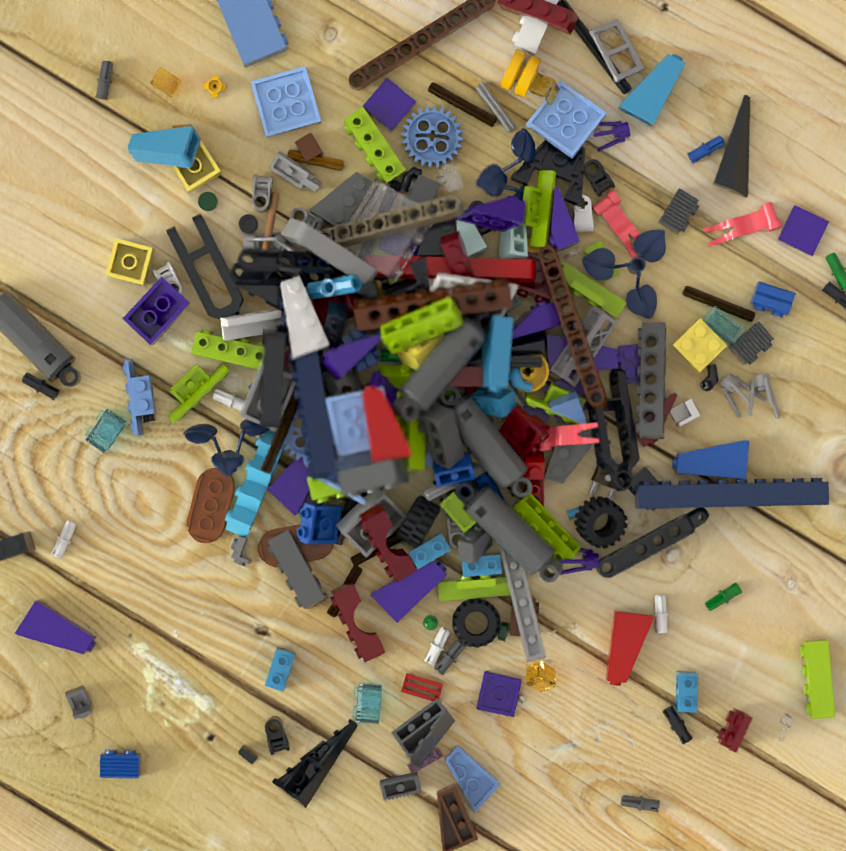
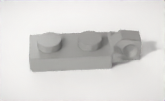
M280 151L269 167L270 170L299 189L307 190L309 188L316 192L322 184L314 178L315 175L310 170Z

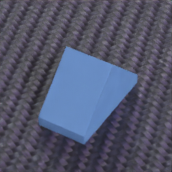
M576 391L549 401L548 405L551 411L581 424H586L587 421Z

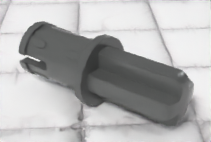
M110 61L102 62L100 76L97 78L98 87L95 98L108 100L113 63Z
M457 639L450 649L443 653L444 656L434 669L438 670L437 672L441 675H444L452 663H456L455 659L466 645Z
M623 795L621 797V806L637 808L638 811L658 812L660 800L643 798V796Z

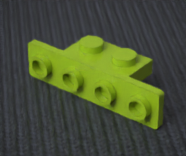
M540 170L537 188L532 186H525L523 201H525L524 223L521 225L532 227L531 247L548 245L556 171Z
M565 261L561 263L564 265L563 270L569 287L572 289V294L579 298L581 296L586 298L590 306L599 307L615 318L619 316L626 305V301Z
M196 363L169 389L181 402L168 414L173 423L182 420L190 408L197 406L204 395L209 394L219 381H223L227 377V373L230 370L224 363L210 375Z
M551 383L543 399L527 392L525 393L524 397L529 406L533 408L540 407L544 409V412L552 416L555 414L561 416V419L565 422L581 424L551 411L548 405L550 400L572 393L571 391ZM577 394L581 407H583L586 398ZM586 418V424H590V420Z
M481 575L480 579H472V576L460 577L461 580L438 583L439 601L511 595L506 576L491 578V575Z

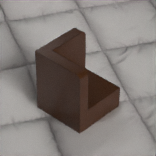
M311 132L295 141L297 148L306 161L318 155H323V151Z

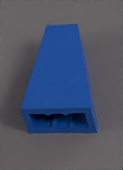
M743 440L678 453L676 457H673L672 469H675V473L746 479L749 441Z

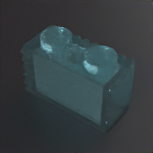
M717 306L712 307L702 319L715 333L730 344H734L744 331V327L741 328V325L735 323V320L732 321V318L726 316V313L720 311V308L717 309Z
M110 409L101 410L96 418L98 422L94 427L91 426L85 434L87 436L85 441L103 453H107L127 423L126 420Z
M359 682V687H355L354 698H358L357 706H353L352 717L356 718V722L379 724L382 684Z

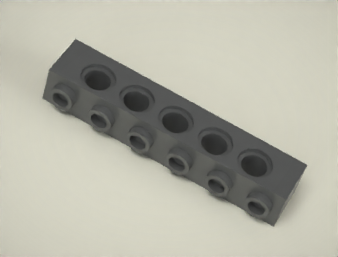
M642 322V328H638V339L641 340V347H638V358H641V365L637 366V376L641 377V382L637 384V396H640V403L636 405V413L640 415V422H636V433H639L641 439H664L665 322ZM649 340L657 341L655 346H647ZM650 358L657 360L652 366L646 364ZM649 377L656 378L653 384H647L646 380ZM648 396L656 397L653 403H647L645 400ZM649 414L655 416L652 422L645 421V418Z

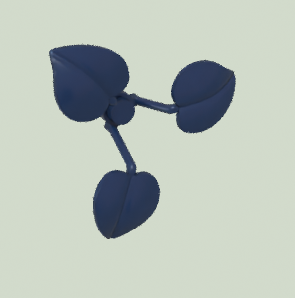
M524 128L515 133L511 142L512 151L515 156L519 157L518 160L503 169L496 164L487 166L475 183L476 186L492 197L500 196L504 189L515 191L514 196L518 197V200L523 201L525 185L521 186L520 189L506 186L507 176L504 172L519 164L522 159L528 163L534 158L535 143L531 134Z
M650 230L639 235L634 242L633 248L640 256L633 258L629 263L614 265L615 256L606 248L595 249L582 259L585 270L598 280L610 279L614 273L613 268L627 267L631 274H636V289L628 292L626 305L636 315L646 319H650L653 316L657 306L656 292L650 285L639 287L640 272L646 266L644 259L647 262L653 263L659 261L664 256L666 250L664 230Z
M247 419L242 421L240 428L243 431H241L236 452L232 450L221 452L214 436L217 434V429L209 424L194 425L185 430L183 435H185L188 441L195 444L206 443L210 439L213 440L218 453L211 457V462L217 470L229 477L244 462L243 455L239 453L244 435L247 434L251 437L259 436L270 429L260 427V424Z

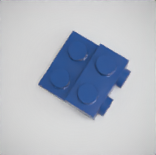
M304 503V507L300 510L302 520L301 526L297 529L298 541L307 544H337L339 529L335 525L340 521L342 506Z

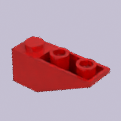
M537 452L534 456L531 454L524 458V463L528 467L524 477L532 484L531 494L544 506V453Z

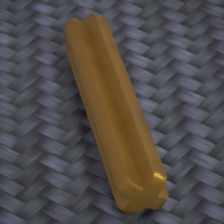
M290 149L288 152V157L296 162L339 171L344 166L343 160L318 155L306 161L300 151Z

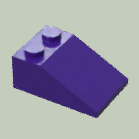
M559 187L554 189L550 237L548 239L549 245L556 252L575 246L580 242Z
M507 196V198L471 207L465 210L462 216L454 218V220L505 232L524 223L525 201L518 200L516 196Z
M161 277L122 319L148 344L154 345L187 308L190 302Z
M548 301L531 306L530 311L523 313L513 323L512 340L562 325L555 303L548 304Z
M381 334L342 345L336 350L332 348L322 357L324 361L320 365L336 381L339 380L382 339Z

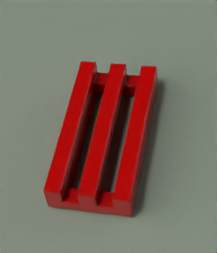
M406 673L401 692L434 701L436 698L439 699L443 684ZM409 678L437 686L438 689L435 690L408 682ZM406 686L436 694V696L432 697L406 689Z

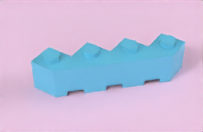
M271 430L265 432L263 436L259 435L255 444L258 446L253 461H248L245 469L248 471L243 486H238L235 496L238 497L232 511H228L225 521H227L225 529L247 538L255 516L261 506L285 446L284 443L270 474L262 472L261 467L276 433Z

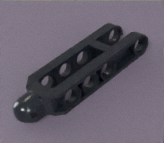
M201 213L192 217L205 246L190 254L181 240L176 227L174 226L166 230L208 316L220 320L222 317L240 315L244 299L239 289L233 287L234 281L230 278V271ZM208 253L232 298L231 304L222 309L215 308L193 264L194 260Z
M251 248L241 251L237 263L230 270V278L236 283L281 286L283 281L292 279L291 273L297 272L304 287H307L308 283L334 279L346 274L328 262L320 266L318 260L323 259L312 252ZM243 256H250L253 262H245ZM281 258H287L290 261V265L283 264ZM305 259L309 265H301L299 260ZM235 270H243L245 276H238ZM273 272H280L282 278L274 277ZM309 274H316L319 280H312Z
M612 369L609 374L612 399H608L607 405L602 409L594 408L589 403L587 396L586 402L590 424L598 423V427L591 428L592 438L599 439V443H593L597 466L607 475H610L611 484L614 489L625 491L633 483L632 469L640 460L626 374L623 369ZM596 377L588 378L587 385H593ZM596 395L593 398V403H599L602 400V395ZM604 411L615 412L623 460L621 464H617L611 459L609 447L611 442L608 440L606 428L608 424L605 421Z
M696 508L599 559L598 568H596L597 572L605 578L614 577L694 533L695 528L704 524L709 518L708 511L705 508ZM673 526L678 528V533L675 536H672L670 533ZM657 535L661 536V543L659 545H655L653 542L654 537ZM643 544L645 547L642 554H638L636 551L637 546ZM605 563H610L611 569L608 572H603L602 566Z

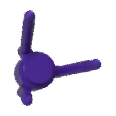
M601 122L598 126L614 127H612V130L593 134L594 137L613 134L614 138H618L599 147L597 151L600 152L617 143L625 142V138L630 137V128L628 122Z
M581 548L578 552L586 554L582 555V559L559 560L561 564H582L583 566L563 570L560 575L585 570L592 571V568H598V553H593V549Z

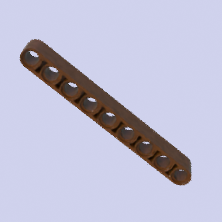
M482 0L465 1L352 72L349 76L350 87L356 91L364 89L492 9L496 0L489 4L484 3ZM472 5L476 8V12L469 14L466 12V7ZM451 16H458L460 22L452 24L449 19ZM435 26H442L444 32L436 34L433 29ZM425 36L428 39L427 43L419 44L417 42L418 37ZM409 46L412 51L410 54L405 55L401 52V48ZM392 56L396 61L394 64L388 65L384 61L385 58ZM372 66L378 67V74L371 75L368 72L369 68ZM354 77H361L363 82L360 85H354L352 83Z
M543 246L538 253L585 394L589 403L594 408L602 409L607 405V395L559 255L553 247ZM549 252H552L553 257L549 260H545V255ZM559 270L557 277L552 278L550 276L552 271ZM559 288H565L564 294H556ZM566 305H570V312L563 313V308ZM577 323L576 330L569 331L570 324ZM583 341L582 348L575 349L576 342ZM590 359L588 366L581 367L582 360ZM596 377L593 385H587L588 378ZM596 395H602V400L599 403H593V398Z

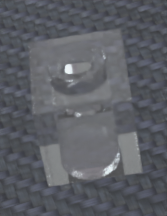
M452 163L441 166L442 170H439V176L436 177L438 183H440L439 186L444 187L445 193L448 194L463 189L464 183L457 164L452 165Z

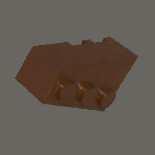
M455 784L438 790L437 799L442 851H453L478 840V835Z

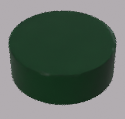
M204 192L198 198L200 208L205 211H212L217 206V197L211 192Z
M501 622L498 640L505 642L509 623Z

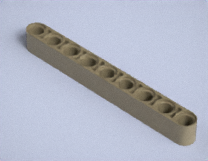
M450 195L319 230V232L326 237H330L332 241L344 248L460 217L465 211V205L456 196ZM457 203L456 208L451 210V206ZM438 208V212L433 215V210ZM420 213L419 218L414 220L415 215ZM402 217V221L396 225L397 220ZM384 222L383 227L378 229L379 225ZM366 227L365 232L361 234V230ZM348 232L347 237L343 239V235ZM298 245L302 251L311 252L305 247Z

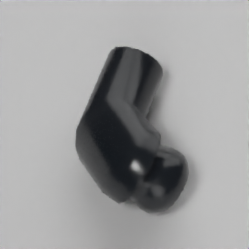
M411 167L403 176L400 190L409 192L413 177L417 179L418 175L422 174V170L417 167Z
M716 364L707 365L708 376L700 383V387L704 391L712 390L719 381Z

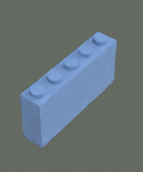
M217 0L244 67L287 51L285 45L289 43L285 33L281 34L278 27H281L278 16H273L271 10L274 9L271 0Z

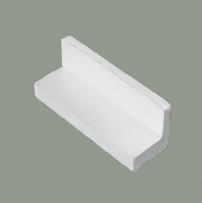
M269 309L220 318L223 340L227 341L262 335L263 329H277L275 320L282 318L281 310Z

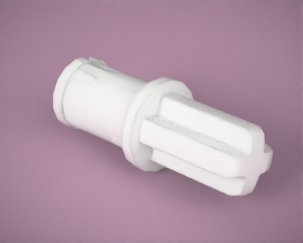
M216 389L213 394L214 400L228 405V408L233 407L241 411L245 400L236 397V394L231 395L219 389Z
M69 520L66 521L60 536H57V542L51 552L53 556L60 559L63 558L68 544H71L70 538L75 530L76 523Z
M662 594L655 595V613L653 615L656 617V633H668L667 615L669 613H667L666 596Z
M443 627L439 629L434 642L430 643L432 646L424 659L425 662L436 665L441 651L445 650L443 647L450 635L448 629Z

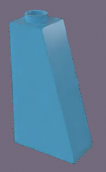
M668 54L630 93L618 109L652 127L685 65V62L682 61L683 58L676 54H672V56Z
M193 126L132 134L127 149L137 162L192 168L201 138Z
M493 316L490 322V330L484 332L488 339L482 345V386L489 388L490 392H501V389L508 388L513 318Z

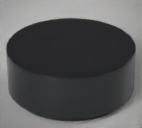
M246 214L240 218L239 228L246 234H252L258 228V221L253 215Z

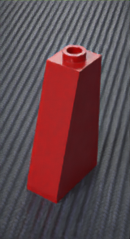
M377 386L365 387V391H362L361 395L372 463L411 457L412 452L382 389H377Z
M614 611L606 680L610 681V685L621 686V683L627 682L653 622L652 615Z

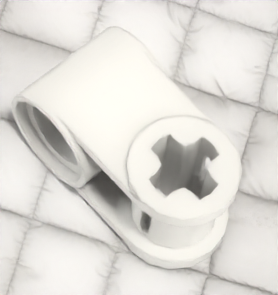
M582 195L583 203H587V205H585L584 209H581V206L573 205V225L576 232L594 231L591 200L588 196Z
M170 261L158 270H152L157 280L163 277L171 285H178V292L183 295V286Z

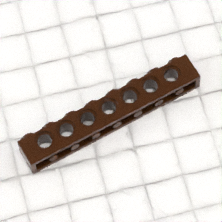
M496 278L491 282L477 281L472 285L458 284L454 288L438 287L434 291L419 290L413 294L400 293L394 297L380 296L375 300L361 299L354 303L357 330L364 331L381 328L384 324L429 306L428 303L430 301L439 302L448 297L457 300L455 304L461 311V315L512 308L508 279ZM488 292L495 293L493 297L486 296ZM475 295L476 298L473 300L467 299V296ZM416 304L418 307L411 309L409 305ZM391 307H397L399 310L396 312H392L389 309ZM372 310H378L380 313L377 315H373L370 312Z

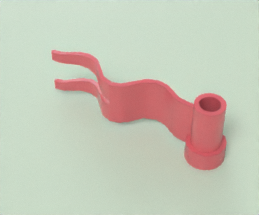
M611 190L606 194V197L593 205L592 209L597 216L602 214L610 228L620 238L631 257H638L628 235L630 234L636 240L640 233L618 205L621 202L614 190Z
M772 202L761 205V210L748 215L735 217L720 224L703 228L704 232L735 227V229L709 242V247L767 228L768 232L781 228V221L776 216Z
M598 423L550 427L548 430L550 435L543 443H539L541 447L539 451L553 450V446L599 443L597 438L578 436V433L583 430L598 427Z

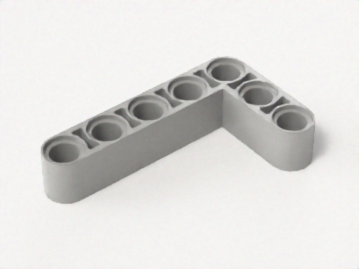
M290 218L280 234L290 242L305 247L346 275H358L362 285L373 281L378 273V270L302 221Z

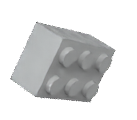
M263 361L259 365L239 413L240 417L260 424ZM285 370L283 371L281 418L296 385V382L292 381L291 373ZM267 427V428L272 429V430H274V431L277 430V428Z
M380 488L379 492L367 494L363 498L366 502L364 505L358 503L335 525L366 558L376 547L373 548L368 540L370 537L369 533H365L360 526L362 520L359 515L379 503L393 524L386 538L402 524L406 517Z

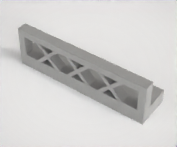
M592 306L583 319L582 325L593 357H595L617 322L603 311ZM607 320L609 324L602 330V325ZM597 337L596 344L591 346V341ZM583 341L576 342L575 349L582 348ZM567 344L550 371L575 387L580 380V376L569 344ZM585 359L581 362V367L588 366L590 359ZM576 369V374L571 380L568 376L572 370Z

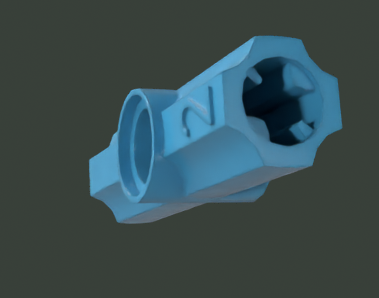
M350 275L308 283L306 289L310 300L358 292L362 284L358 275Z

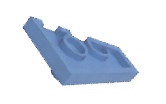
M458 745L445 758V762L473 811L476 812L497 789L500 783Z

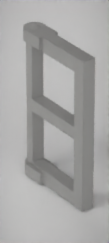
M619 19L589 31L615 83L645 69ZM615 27L624 44L606 52L598 34ZM627 49L636 67L618 74L609 57Z

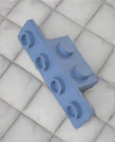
M125 359L123 372L127 377L125 388L130 398L128 409L132 413L131 430L135 436L144 435L141 416L156 414L151 375L136 377L134 360Z

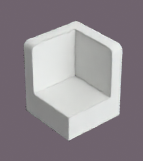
M688 399L675 406L670 411L678 427L700 416L692 399Z

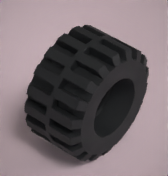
M422 495L418 496L398 528L396 537L415 548L419 547L439 515L441 507L432 501H427Z
M597 496V499L591 497L589 502L585 500L583 502L584 506H579L578 510L580 511L575 514L577 518L574 521V525L577 526L575 528L576 531L586 542L596 548H601L602 546L605 549L608 548V545L614 546L615 541L619 542L621 540L620 536L626 533L624 528H627V523L625 522L627 516L624 514V510L607 497ZM603 514H607L608 520L606 525L599 530H594L596 519Z
M480 598L462 602L456 608L452 620L453 631L460 642L475 648L486 646L488 643L493 642L501 626L500 616L496 608L488 601ZM478 611L487 617L488 625L484 632L472 634L466 629L465 619L471 612Z

